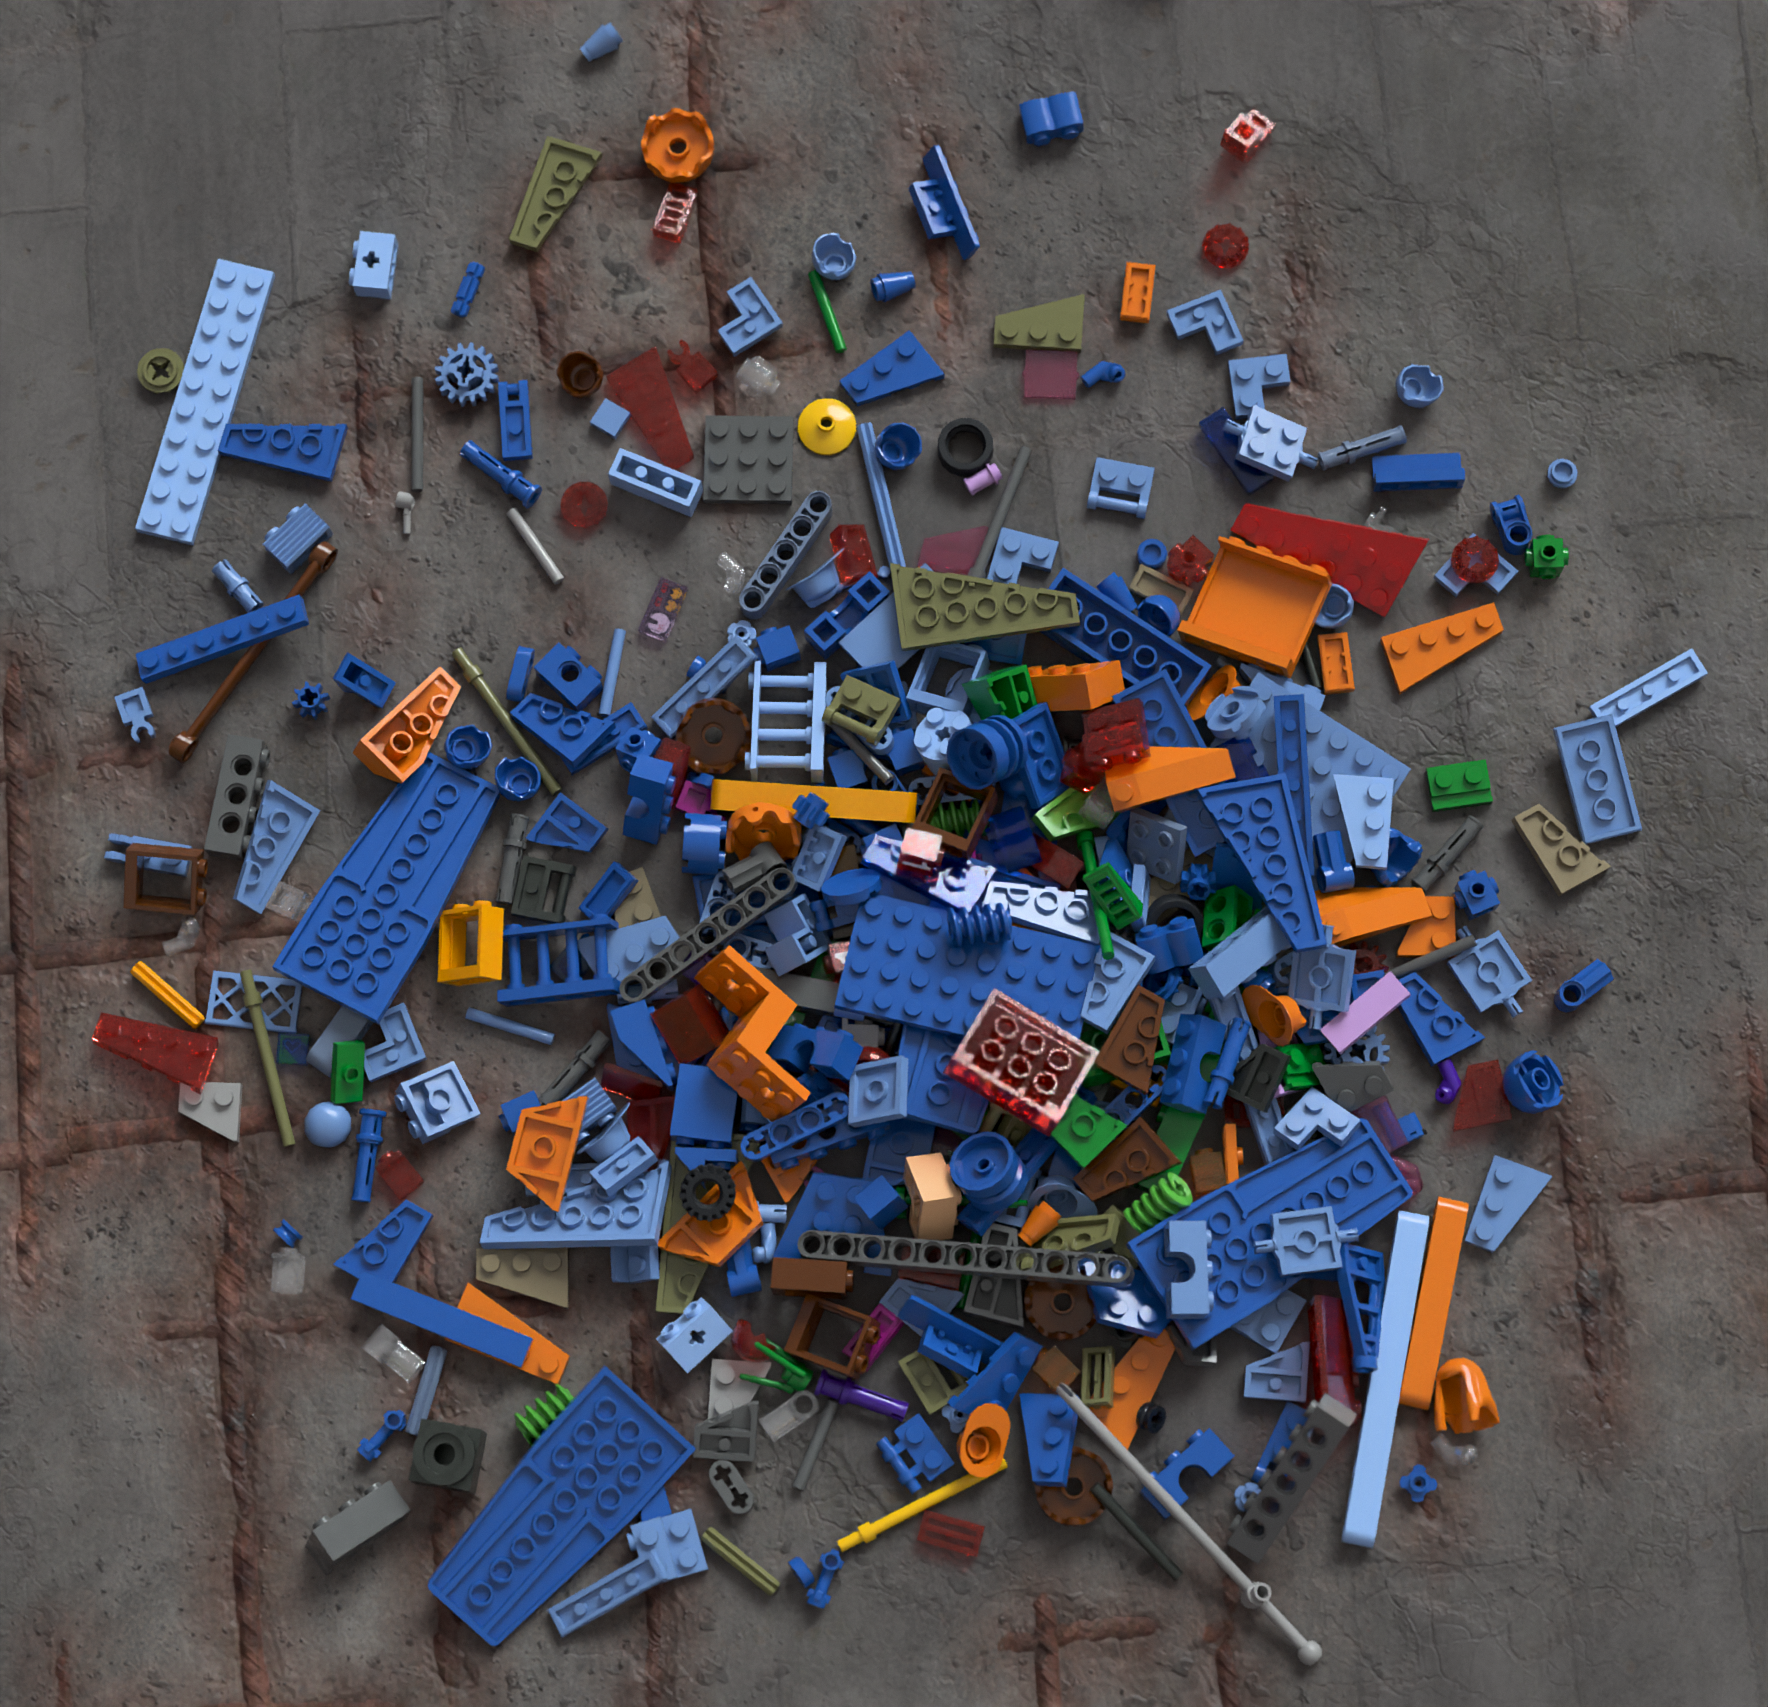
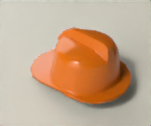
M1232 665L1223 666L1200 688L1186 708L1193 721L1203 718L1209 705L1219 695L1223 693L1227 697L1234 693L1232 688L1243 686L1236 679L1237 672L1235 667Z
M1251 985L1245 988L1242 993V999L1251 1024L1277 1046L1283 1047L1289 1044L1292 1035L1304 1027L1307 1022L1301 1015L1296 1001L1289 996H1274L1267 989L1259 985Z
M985 1403L978 1406L970 1414L965 1429L957 1440V1453L965 1470L975 1477L986 1478L993 1475L1000 1468L1004 1457L1011 1423L1009 1415L1004 1408L995 1403Z

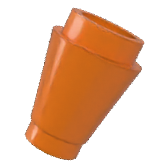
M1042 1201L1039 1206H1034L1017 1236L1028 1246L1032 1247L1034 1243H1037L1059 1225L1057 1222L1061 1215L1045 1201Z

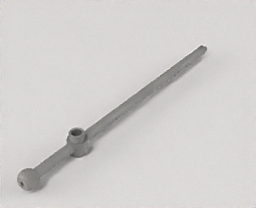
M1059 1384V1387H1056L1057 1394L1243 1590L1240 1597L1243 1606L1251 1609H1260L1298 1649V1658L1302 1663L1313 1665L1322 1656L1321 1647L1315 1641H1307L1269 1601L1271 1597L1270 1587L1261 1582L1252 1583L1066 1384Z

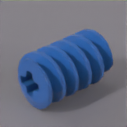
M996 903L994 912L990 904H984L982 913L977 905H972L970 914H968L965 906H960L958 915H956L952 907L947 909L949 939L951 941V938L955 937L959 946L962 945L964 936H967L970 944H974L976 935H979L982 942L986 943L988 934H992L994 941L998 942L1002 932L1007 941L1011 940L1012 920L1009 904L1005 911L1002 903Z

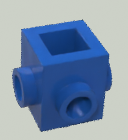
M630 727L625 736L623 735L619 738L615 748L620 766L630 773L638 754L664 760L666 757L660 738L655 737L647 730L641 731L634 727Z
M1472 870L1459 877L1460 881L1457 882L1454 888L1453 898L1457 907L1464 909L1469 921L1498 908L1500 901L1496 894L1499 893V889L1494 878H1488L1486 871L1477 874L1475 870Z

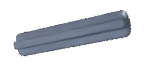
M430 1347L406 1426L408 1434L417 1436L421 1418H428L447 1355V1350L442 1347Z

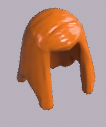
M1453 1358L1440 1367L1435 1378L1434 1424L1436 1431H1446V1422L1455 1434L1471 1433L1473 1430L1481 1431L1500 1423L1497 1406L1490 1392L1487 1380L1475 1362L1467 1358Z

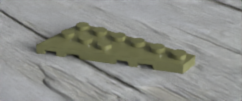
M890 563L902 652L1080 626L1075 593L1045 588H1029L1015 583L1005 584L993 582L991 579L949 572L945 574L928 571L924 568L916 567L915 569Z
M732 1134V1148L725 1147L724 1149L737 1150L738 1162L741 1160L744 1163L749 1174L753 1162L743 1156L740 1147L741 1141L746 1135ZM753 1139L749 1141L750 1147L746 1151H753L757 1155L762 1142L756 1143ZM672 1140L669 1161L672 1166V1172L665 1204L663 1236L688 1212L682 1206L680 1187L689 1171L676 1157L675 1147L680 1146H677L676 1141ZM694 1144L693 1148H706V1145ZM706 1181L705 1189L699 1184L696 1188L698 1200H701L716 1183ZM661 1250L656 1313L682 1315L685 1308L693 1302L709 1264Z

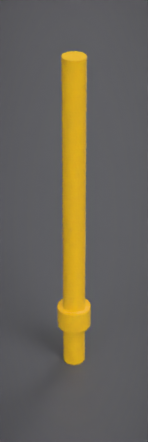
M1004 1458L1000 1468L994 1474L1008 1468ZM967 1474L871 1524L868 1521L858 1526L857 1531L838 1540L837 1543L842 1552L862 1542L866 1544L876 1539L877 1534L986 1478Z

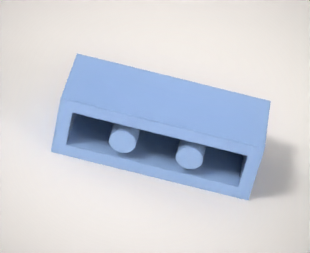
M622 448L619 449L608 473L611 485L689 517H692L703 493L701 480Z

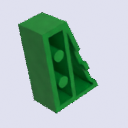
M1026 664L1000 669L961 684L981 720L992 715H1004L1013 719L1037 705Z

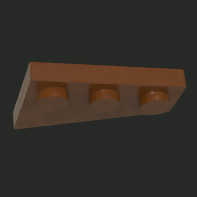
M1139 1117L1072 1179L1091 1201L1097 1202L1178 1166L1182 1162L1142 1117Z

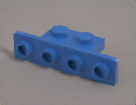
M936 145L923 157V163L930 180L912 183L908 190L928 239L953 236L962 259L967 260L980 248L979 238L972 227L967 208L963 205L957 184L952 178L947 159L943 155L940 146Z
M911 1295L898 1312L900 1319L923 1330L917 1352L968 1379L973 1374L976 1375L980 1361L989 1365V1358L1003 1344V1342L915 1295Z

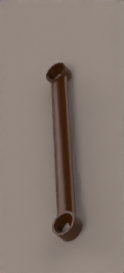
M326 541L317 544L309 555V566L285 599L296 595L303 597L319 573L326 572L337 557L338 549ZM271 639L249 646L187 731L184 730L178 733L172 739L168 752L171 757L180 763L186 762L191 757L198 745L199 736Z

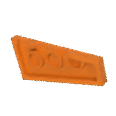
M1493 602L1383 636L1380 642L1400 695L1411 686L1422 682L1436 671L1455 662L1464 654L1475 650L1500 635L1504 629Z
M1166 1329L1163 1330L1157 1339L1148 1336L1139 1338L1117 1364L1114 1370L1113 1408L1101 1406V1409H1095L1094 1407H1089V1410L1127 1450L1138 1429L1136 1423L1137 1412L1144 1403L1151 1401L1175 1351V1347ZM1104 1381L1102 1383V1398H1104Z

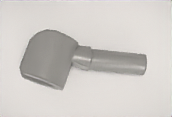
M399 491L395 506L404 509L403 534H411V511L414 508L415 499L411 494Z

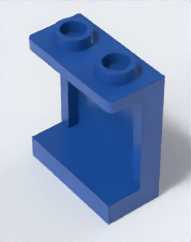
M680 1063L670 1128L671 1140L676 1141V1145L680 1147L693 1148L694 1144L706 1145V1148L711 1149L732 1148L738 1092L723 1079H720L709 1067Z

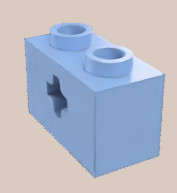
M360 231L359 241H354L353 258H356L355 268H351L349 273V285L353 286L356 296L391 299L399 245L395 234Z
M701 1297L697 1301L690 1303L675 1322L667 1324L656 1340L688 1373L731 1334L733 1330Z

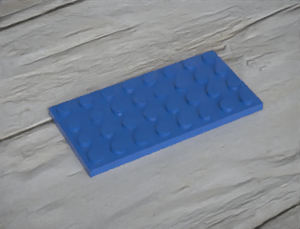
M870 893V898L859 903L834 1008L1074 1064L1084 1021L1081 1018V1012L1088 984L1093 980L1096 967L1094 961L1096 953H1099L1100 946L1012 926V935L1009 941H1007L1002 932L998 942L994 941L992 934H988L986 943H983L980 936L976 935L974 944H970L967 936H964L962 945L959 946L955 937H952L951 941L949 939L947 910Z

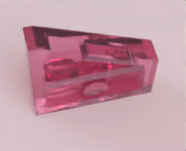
M981 526L925 538L917 567H921L926 563L934 572L967 575L969 569L974 567L988 527Z

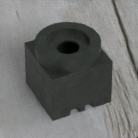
M421 1418L417 1439L413 1447V1460L409 1481L418 1485L475 1495L487 1433L482 1429Z

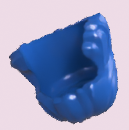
M1390 827L1387 870L1371 869L1378 882L1384 887H1391L1406 877L1421 858V853L1423 852L1422 845L1419 841H1415Z

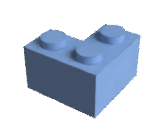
M805 893L764 915L769 930L778 941L765 949L769 964L775 969L778 977L833 947L825 930L817 932L815 912H811L810 901Z

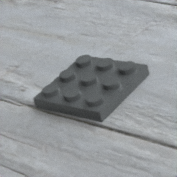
M706 415L704 503L792 504L794 416Z

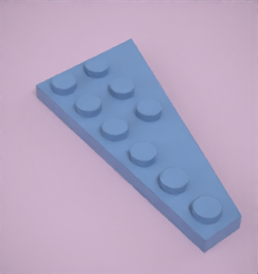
M667 1161L659 1164L657 1169L642 1172L610 1197L597 1183L569 1191L567 1196L563 1197L560 1212L553 1211L543 1200H540L539 1205L526 1209L519 1206L486 1216L480 1244L483 1249L657 1246L672 1166Z

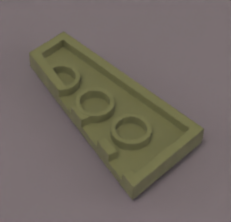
M547 136L511 232L510 244L538 252L603 157L602 152Z

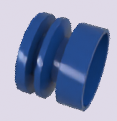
M992 715L954 732L948 741L946 750L947 761L953 775L961 784L970 789L981 790L1021 771L1028 757L1027 740L1022 729L1014 720L1004 715Z

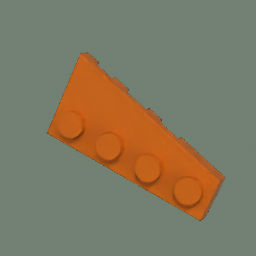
M467 1283L457 1307L458 1309L533 1338L532 1345L522 1368L448 1338H444V1340L551 1383L560 1384L570 1356L470 1283Z

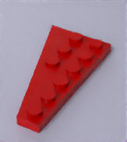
M1248 503L1244 504L1231 528L1232 532L1257 546L1268 548L1274 555L1280 557L1289 555L1298 559L1303 565L1310 567L1311 564L1323 567L1329 573L1332 584L1344 587L1350 592L1354 601L1384 618L1390 611L1430 540L1330 519L1315 518L1304 514L1284 512Z

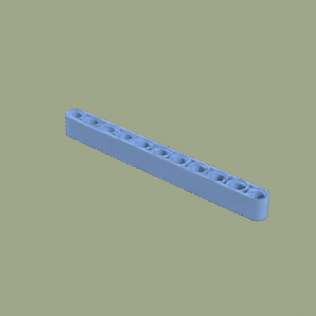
M1400 1210L1397 1214L1380 1322L1381 1335L1379 1357L1377 1358L1378 1370L1369 1374L1341 1542L1369 1548H1373L1429 1226V1216Z

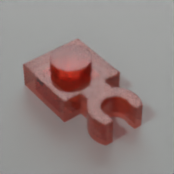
M680 340L679 345L684 352L681 355H675L669 349L667 351L668 357L673 363L681 364L676 369L678 375L697 394L718 376V372L699 351L692 356L689 345L684 340Z

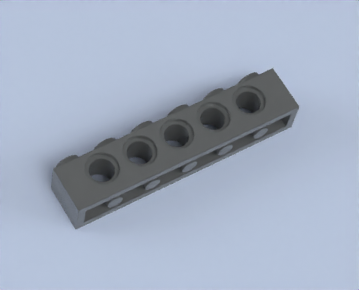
M1326 1393L1319 1403L1312 1400L1303 1416L1308 1418L1303 1426L1297 1423L1288 1437L1292 1444L1288 1449L1282 1446L1273 1460L1277 1464L1273 1472L1267 1469L1258 1483L1262 1487L1259 1494L1251 1493L1243 1505L1247 1512L1243 1517L1237 1514L1228 1528L1232 1532L1227 1542L1228 1545L1259 1564L1351 1426L1357 1413ZM1314 1428L1322 1430L1325 1435L1317 1433ZM1299 1451L1305 1452L1309 1458L1302 1456ZM1284 1474L1290 1475L1294 1481L1287 1479ZM1269 1497L1275 1498L1278 1503L1271 1501ZM1254 1520L1260 1521L1264 1526L1258 1525Z

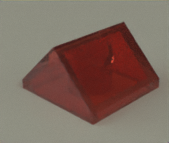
M700 983L650 1013L679 1064H687L717 1048L729 1033L728 1027Z

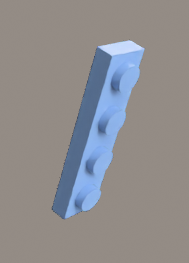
M1691 648L1589 707V711L1594 718L1612 714L1615 726L1618 727L1704 678L1708 672Z

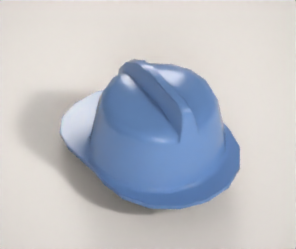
M844 548L834 554L810 576L785 590L793 588L810 608H814L829 600L835 595L839 586V578L833 559Z
M630 1102L615 1115V1118L599 1134L582 1146L576 1154L585 1151L600 1165L630 1143L629 1132L621 1118L630 1106Z
M1061 1175L1041 1176L1038 1179L1037 1188L1028 1198V1206L1031 1211L1035 1205L1039 1206L1042 1201H1045L1061 1215V1218L1097 1215L1095 1203L1089 1197L1077 1191L1070 1179Z

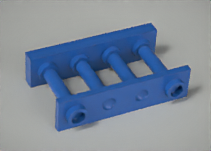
M595 914L590 916V920L523 928L520 924L505 925L503 942H508L510 984L507 985V989L497 990V1002L506 1007L619 995L621 981L608 974L606 930L619 929V923L611 919L607 914ZM594 932L596 974L593 975L591 980H583L582 977H579L577 937L579 933ZM565 935L567 978L564 979V983L554 984L550 977L549 937ZM537 939L539 981H536V986L525 987V984H522L520 940Z

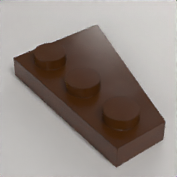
M1138 985L1095 1059L1093 1066L1147 1095L1165 999Z

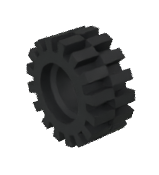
M702 1164L690 1170L685 1176L680 1187V1199L683 1208L688 1211L691 1217L694 1216L697 1220H707L708 1222L717 1218L720 1219L730 1211L736 1197L735 1182L732 1180L729 1172L723 1170L724 1168L714 1166V1164ZM703 1181H712L720 1189V1197L713 1204H704L696 1196V1188Z

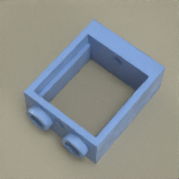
M959 643L926 648L906 697L910 710L927 715L929 710L936 707L954 712L960 710L969 718L974 706L966 692L961 702L928 693L926 690L939 657L974 666L975 669L971 680L987 674L990 666L987 651L975 644L967 646Z

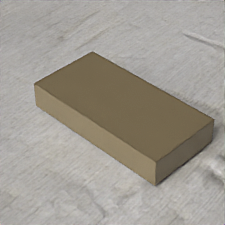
M1143 564L1140 565L1128 588L1131 594L1143 600L1152 595L1169 597L1177 605L1180 618L1194 593V589Z

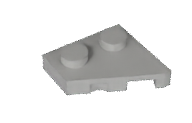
M180 1081L178 1112L229 1140L239 1143L243 1085L241 1083Z
M712 1359L708 1419L751 1402L761 1385L741 1380L739 1375L747 1374L765 1378L771 1370L772 1363Z

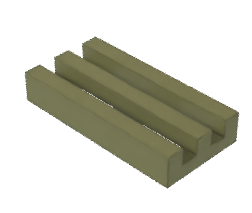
M1113 1346L1083 1348L1080 1400L1088 1408L1101 1409V1406L1113 1408L1115 1349ZM1103 1354H1105L1104 1398H1102ZM1092 1355H1096L1094 1370V1399H1090Z

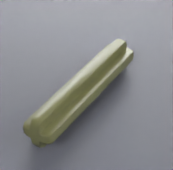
M709 1527L704 1532L701 1540L768 1595H773L780 1586V1582L714 1528Z

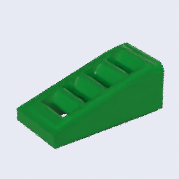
M1109 862L1083 875L1084 882L1118 930L1142 917L1143 903ZM1107 876L1110 879L1102 883L1101 885L1097 883L1098 881L1104 879ZM1113 887L1116 888L1115 890L1109 892L1108 894L1105 893L1106 891H1108L1109 889H1111V888H1113ZM1122 897L1121 901L1114 904L1113 901Z

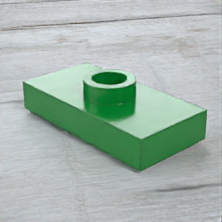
M361 1040L333 1042L330 1101L334 1104L363 1100L365 1042Z

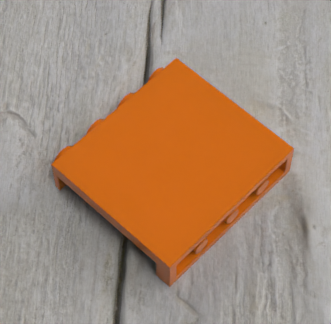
M1219 536L1220 549L1188 620H1181L1177 629L1181 640L1247 664L1257 665L1264 670L1291 679L1332 586L1329 573L1319 565L1311 564L1310 567L1303 565L1298 559L1289 555H1284L1283 557L1274 555L1271 550L1263 546H1256L1254 548L1245 545L1246 543L1239 538L1230 536L1227 539Z

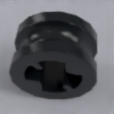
M1146 1402L1137 1412L1136 1423L1143 1430L1157 1433L1165 1423L1166 1411L1159 1405L1156 1406L1151 1402Z

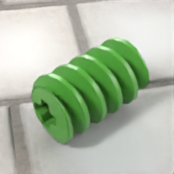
M974 799L972 807L969 808L966 801L962 800L960 809H956L954 802L950 801L948 810H944L940 802L930 825L952 834L953 830H955L958 836L963 837L965 829L970 833L981 806L978 800ZM988 822L982 833V836H987Z
M1168 1172L1169 1181L1161 1178L1158 1181L1159 1187L1153 1185L1149 1189L1150 1194L1143 1193L1141 1195L1142 1202L1135 1200L1132 1203L1133 1209L1126 1208L1124 1210L1125 1218L1137 1232L1142 1234L1191 1205L1193 1197L1188 1185L1182 1178L1172 1172Z
M556 1384L557 1395L555 1396L546 1391V1403L536 1398L534 1400L535 1410L528 1405L524 1406L525 1417L517 1412L514 1413L515 1424L530 1446L533 1445L531 1438L537 1440L542 1431L573 1400V1396L567 1388L565 1389L561 1385Z

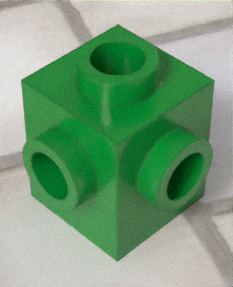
M1548 534L1537 536V539L1532 540L1529 548L1525 549V566H1529L1530 577H1539V579L1544 580L1560 577L1564 566H1568L1569 562L1568 548H1563V538H1555L1554 535Z

